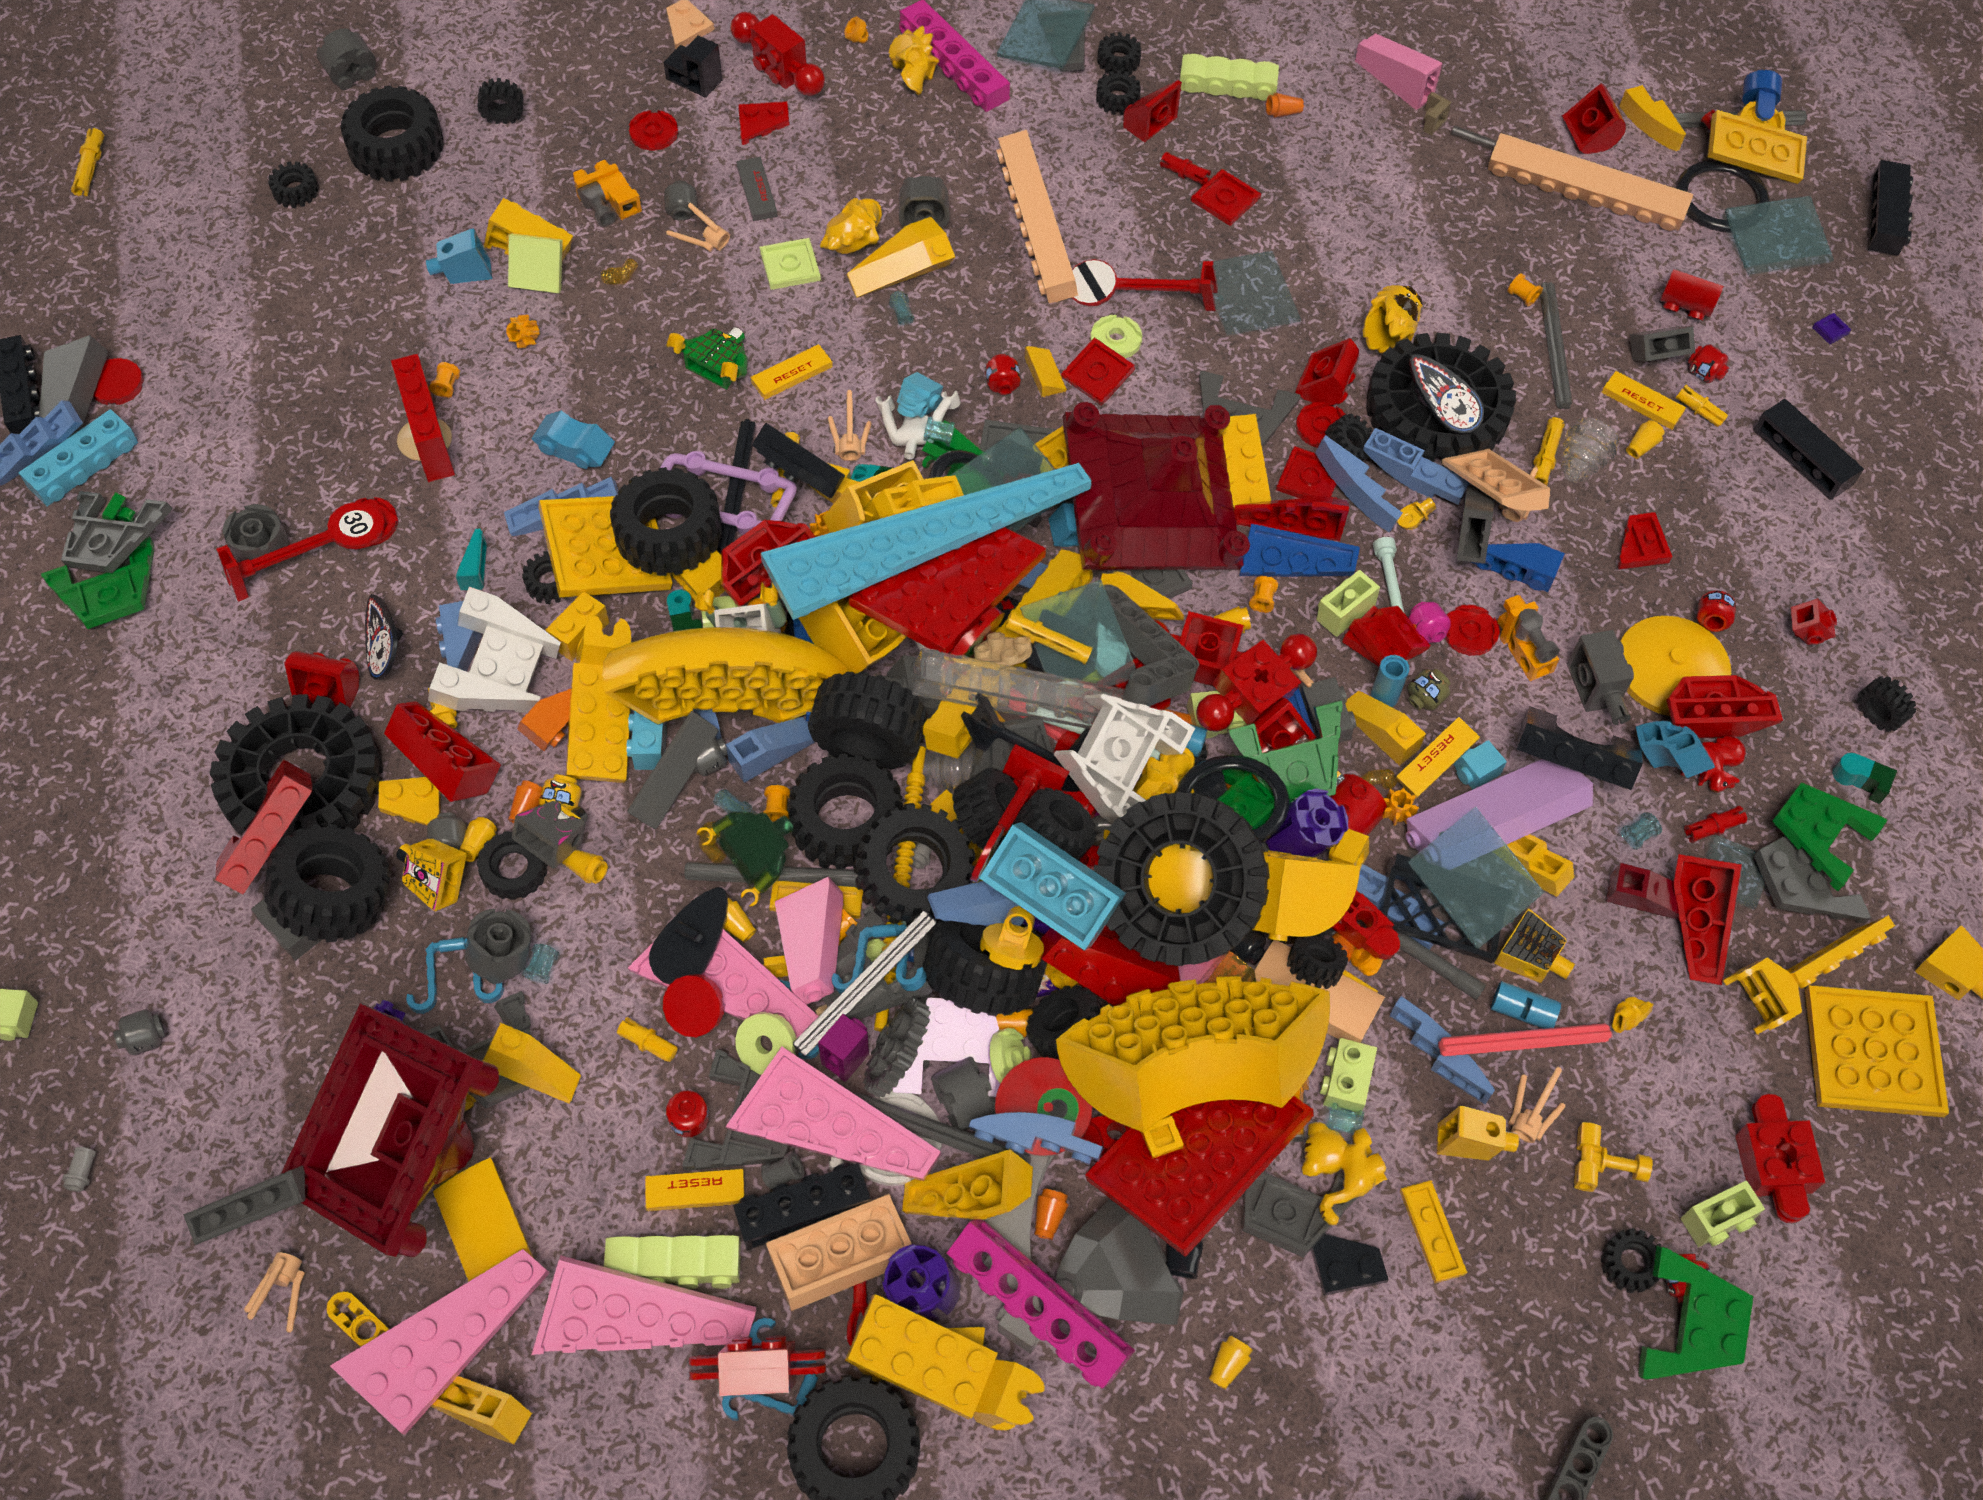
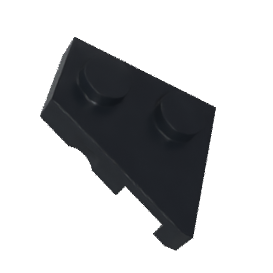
M1324 1234L1311 1249L1324 1296L1383 1284L1389 1280L1378 1247Z

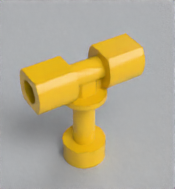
M1588 1122L1581 1123L1577 1136V1149L1581 1151V1161L1575 1166L1574 1188L1593 1192L1598 1186V1172L1603 1173L1605 1167L1633 1173L1632 1177L1634 1180L1649 1181L1653 1165L1652 1157L1637 1154L1635 1159L1632 1160L1608 1155L1607 1148L1600 1146L1601 1126Z

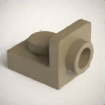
M1434 92L1428 95L1424 110L1426 114L1423 119L1425 121L1423 131L1431 136L1448 119L1452 103Z

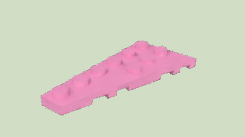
M723 929L715 954L702 975L713 980L721 990L724 1012L741 1020H745L759 1012L776 1013L783 1016L791 1024L796 1038H798L818 1015ZM652 943L628 969L630 972L668 988L669 984L663 983L653 974L649 965V952L653 945Z
M781 1047L726 1125V1128L729 1130L921 1181L925 1180L942 1154L940 1150L784 1047Z
M522 1249L333 1363L330 1367L399 1432L406 1435L549 1275V1272Z
M560 1256L532 1355L544 1354L547 1351L575 1353L576 1350L597 1349L598 1351L651 1349L652 1346L670 1345V1348L683 1347V1344L704 1343L705 1346L727 1345V1343L732 1342L733 1338L749 1337L756 1307Z

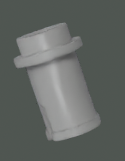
M916 842L915 849H912L915 855L911 857L914 861L911 866L923 869L930 863L929 856L932 849Z
M85 1147L75 1148L68 1173L62 1177L64 1188L81 1192L85 1186L89 1185L90 1181L87 1178L93 1159L96 1156L94 1150Z

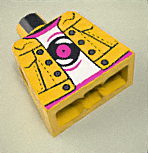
M426 839L413 845L406 843L398 849L396 857L405 864L402 877L403 884L433 911H438L458 901L467 855L465 852L435 839Z

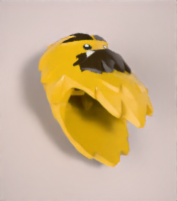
M1404 285L1386 286L1377 292V296L1371 300L1372 306L1366 316L1363 327V337L1366 338L1368 348L1370 350L1378 349L1379 353H1384L1389 347L1393 349L1396 342L1405 338L1412 341L1420 320V311L1423 307L1422 298L1412 287Z

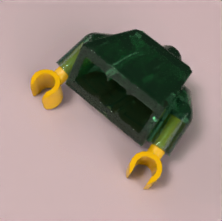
M741 811L727 814L714 822L712 828L702 827L698 829L697 835L700 836L708 831L710 838L707 842L702 843V845L711 846L717 841L747 884L750 886L754 883V887H749L741 893V898H743L747 892H752L755 895V901L749 906H754L760 901V893H765L780 878L787 860L784 852L789 847L784 836L792 832L794 828L791 821L784 815L772 822L764 812L756 815L752 811Z

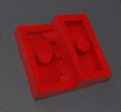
M1399 606L1379 608L1374 616L1354 619L1349 626L1350 630L1379 666L1381 661L1389 655H1398L1405 660H1409L1427 651L1431 646L1424 636L1418 633L1410 619Z

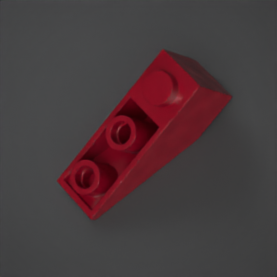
M1620 863L1611 873L1606 902L1680 920L1674 881L1651 870Z

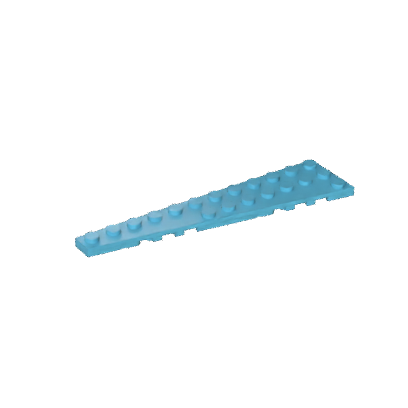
M1080 463L761 552V561L794 620L807 616L812 611L953 549H959L962 545L1091 489V479Z

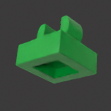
M926 441L922 451L929 454V456L924 458L922 466L928 469L932 462L948 451Z
M115 492L102 513V519L133 522L136 512L126 508V497Z

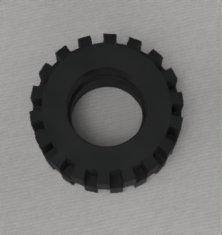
M992 767L959 784L954 789L952 797L954 812L959 824L962 825V830L982 850L1019 789L1008 775ZM1006 833L1003 837H1001V839H1000V841H999V843H998V845H997V847H996V849H995L994 852H996V850L998 849V847H999L1000 844L1002 843V841H1003V839L1005 838V836L1007 835V833Z
M1051 788L1037 790L1021 808L1013 822V825L1020 822L1024 823L1078 861L1097 840L1096 824L1091 819L1089 812L1072 796L1064 794L1057 789L1055 791Z
M1075 985L1072 988L1064 986L1059 991L1056 989L1048 997L1044 996L1040 1000L1041 1003L1035 1005L1032 1009L1033 1014L1027 1020L1029 1024L1026 1026L1027 1037L1041 1057L1060 1060L1056 1039L1083 1018L1089 1021L1098 1016L1103 1006L1095 994L1086 987L1082 988L1079 985Z

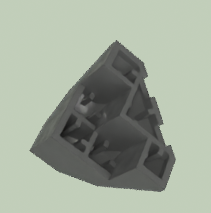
M1109 1199L1074 1235L1058 1267L1055 1282L1094 1315L1117 1320L1170 1325L1178 1324L1184 1291L1179 1281L1173 1279L1165 1263L1168 1260L1156 1237L1152 1238L1145 1225Z

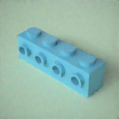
M110 409L18 473L27 488L46 506H49L53 502L61 500L67 492L77 485L84 484L90 476L100 469L108 467L114 459L123 453L129 452L138 441L131 428Z
M634 711V714H629L628 718L629 731L633 732L632 739H627V757H632L635 770H654L666 750L667 721L657 725Z

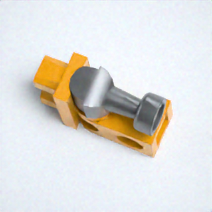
M602 160L594 166L595 172L587 174L585 170L580 169L573 173L577 197L585 208H593L596 211L595 219L600 226L606 227L613 224L617 218L616 213L622 220L642 212L639 194L629 186L615 163L610 165L606 160ZM609 201L612 207L605 205L604 202ZM629 203L633 205L630 210L623 211L622 206Z
M1521 595L1506 599L1503 606L1507 612L1498 618V624L1502 628L1500 635L1502 643H1508L1510 652L1529 681L1553 673L1560 660L1557 656L1560 649L1555 642L1547 641L1541 631L1543 616L1537 612L1539 609L1535 601L1526 604Z

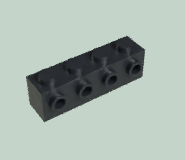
M1880 160L1871 177L1868 250L1899 255L1902 248L1908 246L1912 232L1909 231V225L1912 220V212H1909V208L1913 200V194H1910L1913 184V176H1910L1911 165Z
M21 335L0 339V396L3 420L9 432L14 434H20L35 417H39V401L41 398L40 391L36 385L38 373L33 365V360H36L35 353L31 344L26 345Z
M1785 398L1763 412L1754 428L1758 434L1831 500L1852 487L1864 470L1856 460L1850 457L1836 442L1832 441L1817 425L1812 423Z
M843 1163L834 1167L832 1172L820 1176L819 1173H814L804 1177L800 1183L791 1186L788 1184L775 1186L770 1190V1193L759 1197L755 1194L745 1196L739 1200L738 1204L733 1205L747 1251L871 1201L859 1163L853 1165Z

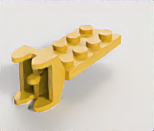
M598 616L591 617L585 626L583 637L577 647L576 663H573L565 773V776L574 779L625 783L628 758L626 746L627 739H629L628 718L630 708L604 693L603 665L605 658L613 649L631 643L630 627L622 618L614 625L613 634L608 636L603 634L602 623Z
M1888 915L1853 929L1787 970L1767 957L1739 969L1722 981L1727 986L1738 980L1765 1020L1753 1028L1757 1035L1767 1029L1772 1030L1802 1013L1798 988L1802 989L1817 980L1816 977L1820 974H1827L1840 967L1839 963L1843 960H1850L1863 953V948L1866 946H1873L1886 939L1887 935L1885 932L1895 925Z
M876 1294L872 1296L845 1359V1361L968 1420L974 1417L976 1422L999 1431L1012 1429L1015 1425L1031 1423L1034 1417L1028 1407L1021 1404V1399L1026 1398L1027 1393L1036 1394L1045 1391L1042 1379L1032 1370L1016 1362L996 1360L997 1352Z

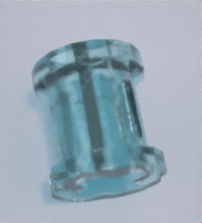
M928 417L923 440L928 441L931 439L944 442L946 446L950 447L955 423H942L934 421L933 417Z
M1644 812L1640 815L1638 821L1631 826L1625 825L1621 830L1622 838L1634 850L1641 848L1643 842L1651 836L1657 837L1662 833L1659 821L1649 812Z
M534 944L532 947V959L529 966L524 968L522 974L530 981L548 984L550 981V969L553 962L558 960L560 954L550 946Z
M1333 1102L1327 1126L1329 1129L1347 1132L1353 1136L1356 1130L1361 1129L1365 1111L1359 1110L1355 1112L1338 1106V1103Z

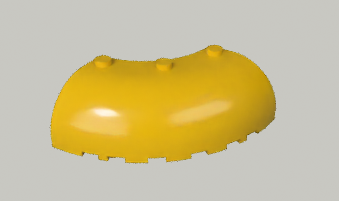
M914 460L848 486L823 516L829 532H836L880 519L872 501L873 498L883 489L907 486L911 481L923 479ZM851 595L812 611L807 616L799 617L814 645L836 656L843 662L849 672H854L855 674L879 662L907 637L849 606V597Z
M706 627L659 634L613 649L604 661L603 688L604 693L657 725L672 719L688 716L693 709H712V712H737L738 708L742 710L752 709L753 715L781 723L805 715L806 712H811L821 683L834 674L840 673L843 675L849 671L840 659L823 648L787 634L753 628Z
M1104 829V839L1108 837L1109 830ZM1180 844L1166 847L1161 851L1163 854L1161 857L1156 855L1149 869V875H1152V878H1148L1151 893L1154 898L1159 897L1158 903L1170 911L1176 912V909L1179 908L1181 913L1192 912L1201 906L1199 904L1201 900L1206 902L1211 894L1213 883L1210 882V879H1214L1212 867L1208 859L1203 860L1201 858L1204 854L1190 845H1185V848H1180ZM1272 850L1264 852L1265 861L1269 865L1270 878L1267 879L1269 893L1266 905L1263 906L1260 913L1262 916L1252 930L1269 933V939L1287 941L1288 936L1308 937L1320 934L1331 928L1342 918L1354 898L1359 880L1360 866Z
M1240 976L1216 977V982L1196 984V979L1168 984L1167 990L1151 993L1147 989L1127 996V1002L1115 1007H1111L1108 1004L1102 1007L1098 1016L1089 1021L1083 1018L1056 1039V1045L1063 1070L1077 1092L1103 1115L1143 1133L1156 1122L1173 1112L1209 1101L1250 1100L1283 1108L1308 1079L1320 1056L1329 1025L1330 992L1292 981L1289 986L1272 984L1271 978L1262 977L1260 982H1241Z

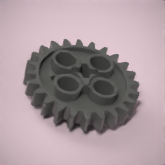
M916 998L909 999L907 1003L902 1004L900 1009L897 1008L894 1018L890 1017L888 1024L882 1029L876 1040V1048L870 1053L872 1058L866 1064L868 1068L864 1073L866 1077L863 1083L865 1084L864 1089L879 1098H884L886 1093H891L893 1087H897L899 1079H903L905 1072L911 1068L918 1055L917 1049L924 1042L921 1039L928 1030L925 1027L930 1022L928 1017L931 1011H929L927 1004Z

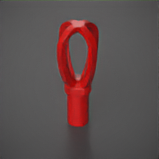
M866 1281L853 1286L852 1311L847 1324V1341L850 1346L856 1335L859 1313H862L864 1316L868 1307Z

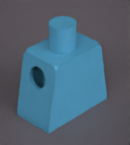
M474 228L438 241L436 244L437 257L426 260L429 274L434 275L444 272L450 284L492 279L491 259Z

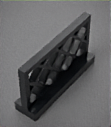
M1397 853L1386 866L1385 874L1387 879L1380 911L1386 917L1389 908L1395 905L1398 906L1405 920L1399 923L1390 920L1394 924L1393 929L1396 932L1490 963L1494 962L1505 905L1510 902L1512 891ZM1395 879L1405 882L1411 892L1400 897L1393 887ZM1425 889L1434 891L1440 902L1429 907L1420 892ZM1412 896L1415 897L1422 908V911L1413 916L1403 903L1404 900ZM1453 899L1461 900L1468 911L1457 916L1449 901ZM1441 905L1451 918L1450 921L1442 925L1439 924L1432 910ZM1482 908L1495 911L1493 923L1487 926L1477 912ZM1425 914L1434 929L1429 932L1420 930L1415 919ZM1469 915L1473 917L1480 930L1470 935L1460 921ZM1454 924L1463 939L1457 942L1450 940L1443 929ZM1483 933L1489 943L1488 952L1478 949L1472 938Z

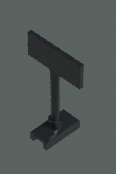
M977 693L975 699L978 706L974 712L969 714L964 711L961 714V718L976 748L986 752L997 738H1000L1014 746L1017 744L1064 768L1053 752L1005 728L1004 724L999 721L988 697ZM1085 728L1069 750L1078 753L1090 729ZM1068 774L1062 790L1078 792L1080 788Z

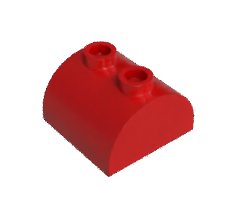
M1602 83L1562 115L1579 150L1585 154L1604 152L1621 140L1626 131V124L1608 89Z
M1673 269L1668 277L1660 301L1665 302L1663 306L1665 309L1678 312L1679 308L1689 310V317L1703 321L1704 316L1710 317L1724 286Z
M1348 338L1312 353L1295 392L1300 394V397L1312 403L1327 402L1329 406L1342 403L1348 396V393L1345 391L1347 385L1356 377L1353 371L1359 359V349L1354 341Z
M294 651L287 657L284 665L291 695L308 694L312 704H314L317 695L331 698L335 707L341 702L351 708L359 687V671L355 663L347 658H341L340 660L328 658L319 652L310 654Z
M1284 697L1253 722L1255 723L1262 752L1317 738L1291 702Z
M1353 774L1342 775L1337 780L1336 794L1329 796L1334 799L1339 807L1341 805L1344 806L1348 816V829L1367 836L1383 819L1384 811L1387 808L1386 802L1379 791L1363 778Z

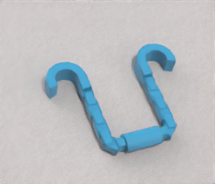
M904 924L874 925L872 927L867 926L864 930L860 931L852 979L848 983L842 984L843 981L840 976L833 973L832 983L838 993L841 994L864 971L869 937L899 936L907 926ZM908 952L897 964L896 979L904 990L915 991L924 985L927 977L925 970L921 967L917 969V973L913 978L906 979Z
M459 937L439 940V943L432 942L426 948L428 999L423 1004L415 1003L414 996L407 994V1004L413 1012L418 1014L427 1013L436 1004L437 985L435 981L434 954L437 951L442 953L466 949L467 938ZM473 972V985L477 998L484 1003L498 1001L504 993L503 983L496 984V988L492 993L485 994L482 992V977Z
M762 1318L754 1322L750 1330L752 1343H761L762 1341L757 1337L759 1330L765 1327L772 1329L776 1322L769 1318ZM796 1361V1364L816 1363V1361ZM805 1374L796 1397L798 1403L795 1406L776 1401L765 1395H731L723 1397V1411L728 1418L738 1421V1412L730 1408V1402L735 1397H743L746 1400L760 1403L763 1406L771 1409L774 1408L777 1411L793 1415L794 1417L797 1406L803 1405L806 1402L805 1396L815 1388L818 1377H816V1374Z

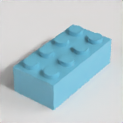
M1022 822L1012 825L979 877L1083 950L1088 949L1094 944L1126 894L1120 888Z

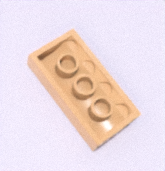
M1490 449L1442 459L1444 466L1502 505L1526 511L1549 508L1550 487Z
M1273 940L1249 982H1260L1262 977L1271 978L1272 984L1289 986L1291 981L1305 984L1306 980H1297V973L1291 974L1289 971L1291 967L1287 966V958L1292 948L1278 940ZM1342 975L1334 987L1331 985L1330 988L1325 989L1323 985L1321 986V989L1330 992V1017L1327 1034L1337 1039L1344 1038L1361 1043L1385 997Z
M888 1194L767 1242L766 1246L790 1310L793 1311L884 1274L890 1262L888 1261L889 1258L900 1248L912 1243Z

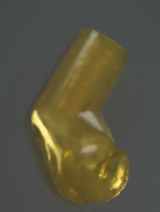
M628 258L622 267H610L601 272V280L605 284H625L637 269L638 264L633 259Z
M1390 769L1369 770L1361 777L1373 786L1382 784L1384 789H1391L1397 784L1396 777H1394L1395 773Z
M708 821L702 827L712 828L719 823ZM707 831L700 835L699 848L711 862L721 863L725 860L726 854L716 843L711 846L702 845V843L709 840V832Z

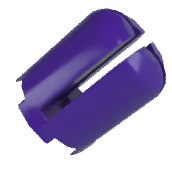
M1317 788L1307 790L1289 803V812L1285 822L1266 842L1269 850L1316 858L1338 844L1344 832L1348 830V816L1344 806L1341 805L1339 807L1334 799L1326 795L1329 793L1326 790Z
M911 1244L900 1248L889 1258L888 1261L890 1262L885 1270L884 1282L882 1281L886 1297L891 1302L932 1322L940 1320L935 1310L937 1307L946 1315L954 1310L960 1297V1281L953 1272L954 1268L937 1250L927 1246ZM915 1270L923 1278H926V1280L923 1281V1286H921V1283L914 1272Z

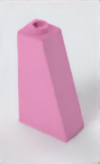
M1378 34L1362 40L1357 46L1355 62L1415 110L1426 104L1428 95L1431 92L1435 93L1442 68L1440 61Z
M829 877L775 901L791 991L806 1005L817 1002L823 997L834 993L832 976L833 973L836 974L843 892Z

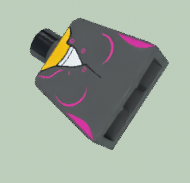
M557 801L548 802L515 815L512 839L554 869L581 845L585 823L588 819L587 813L581 807L569 810Z

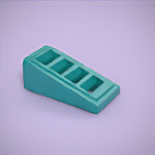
M481 529L474 530L458 568L456 580L460 590H468L469 587L477 590L484 589L487 542Z

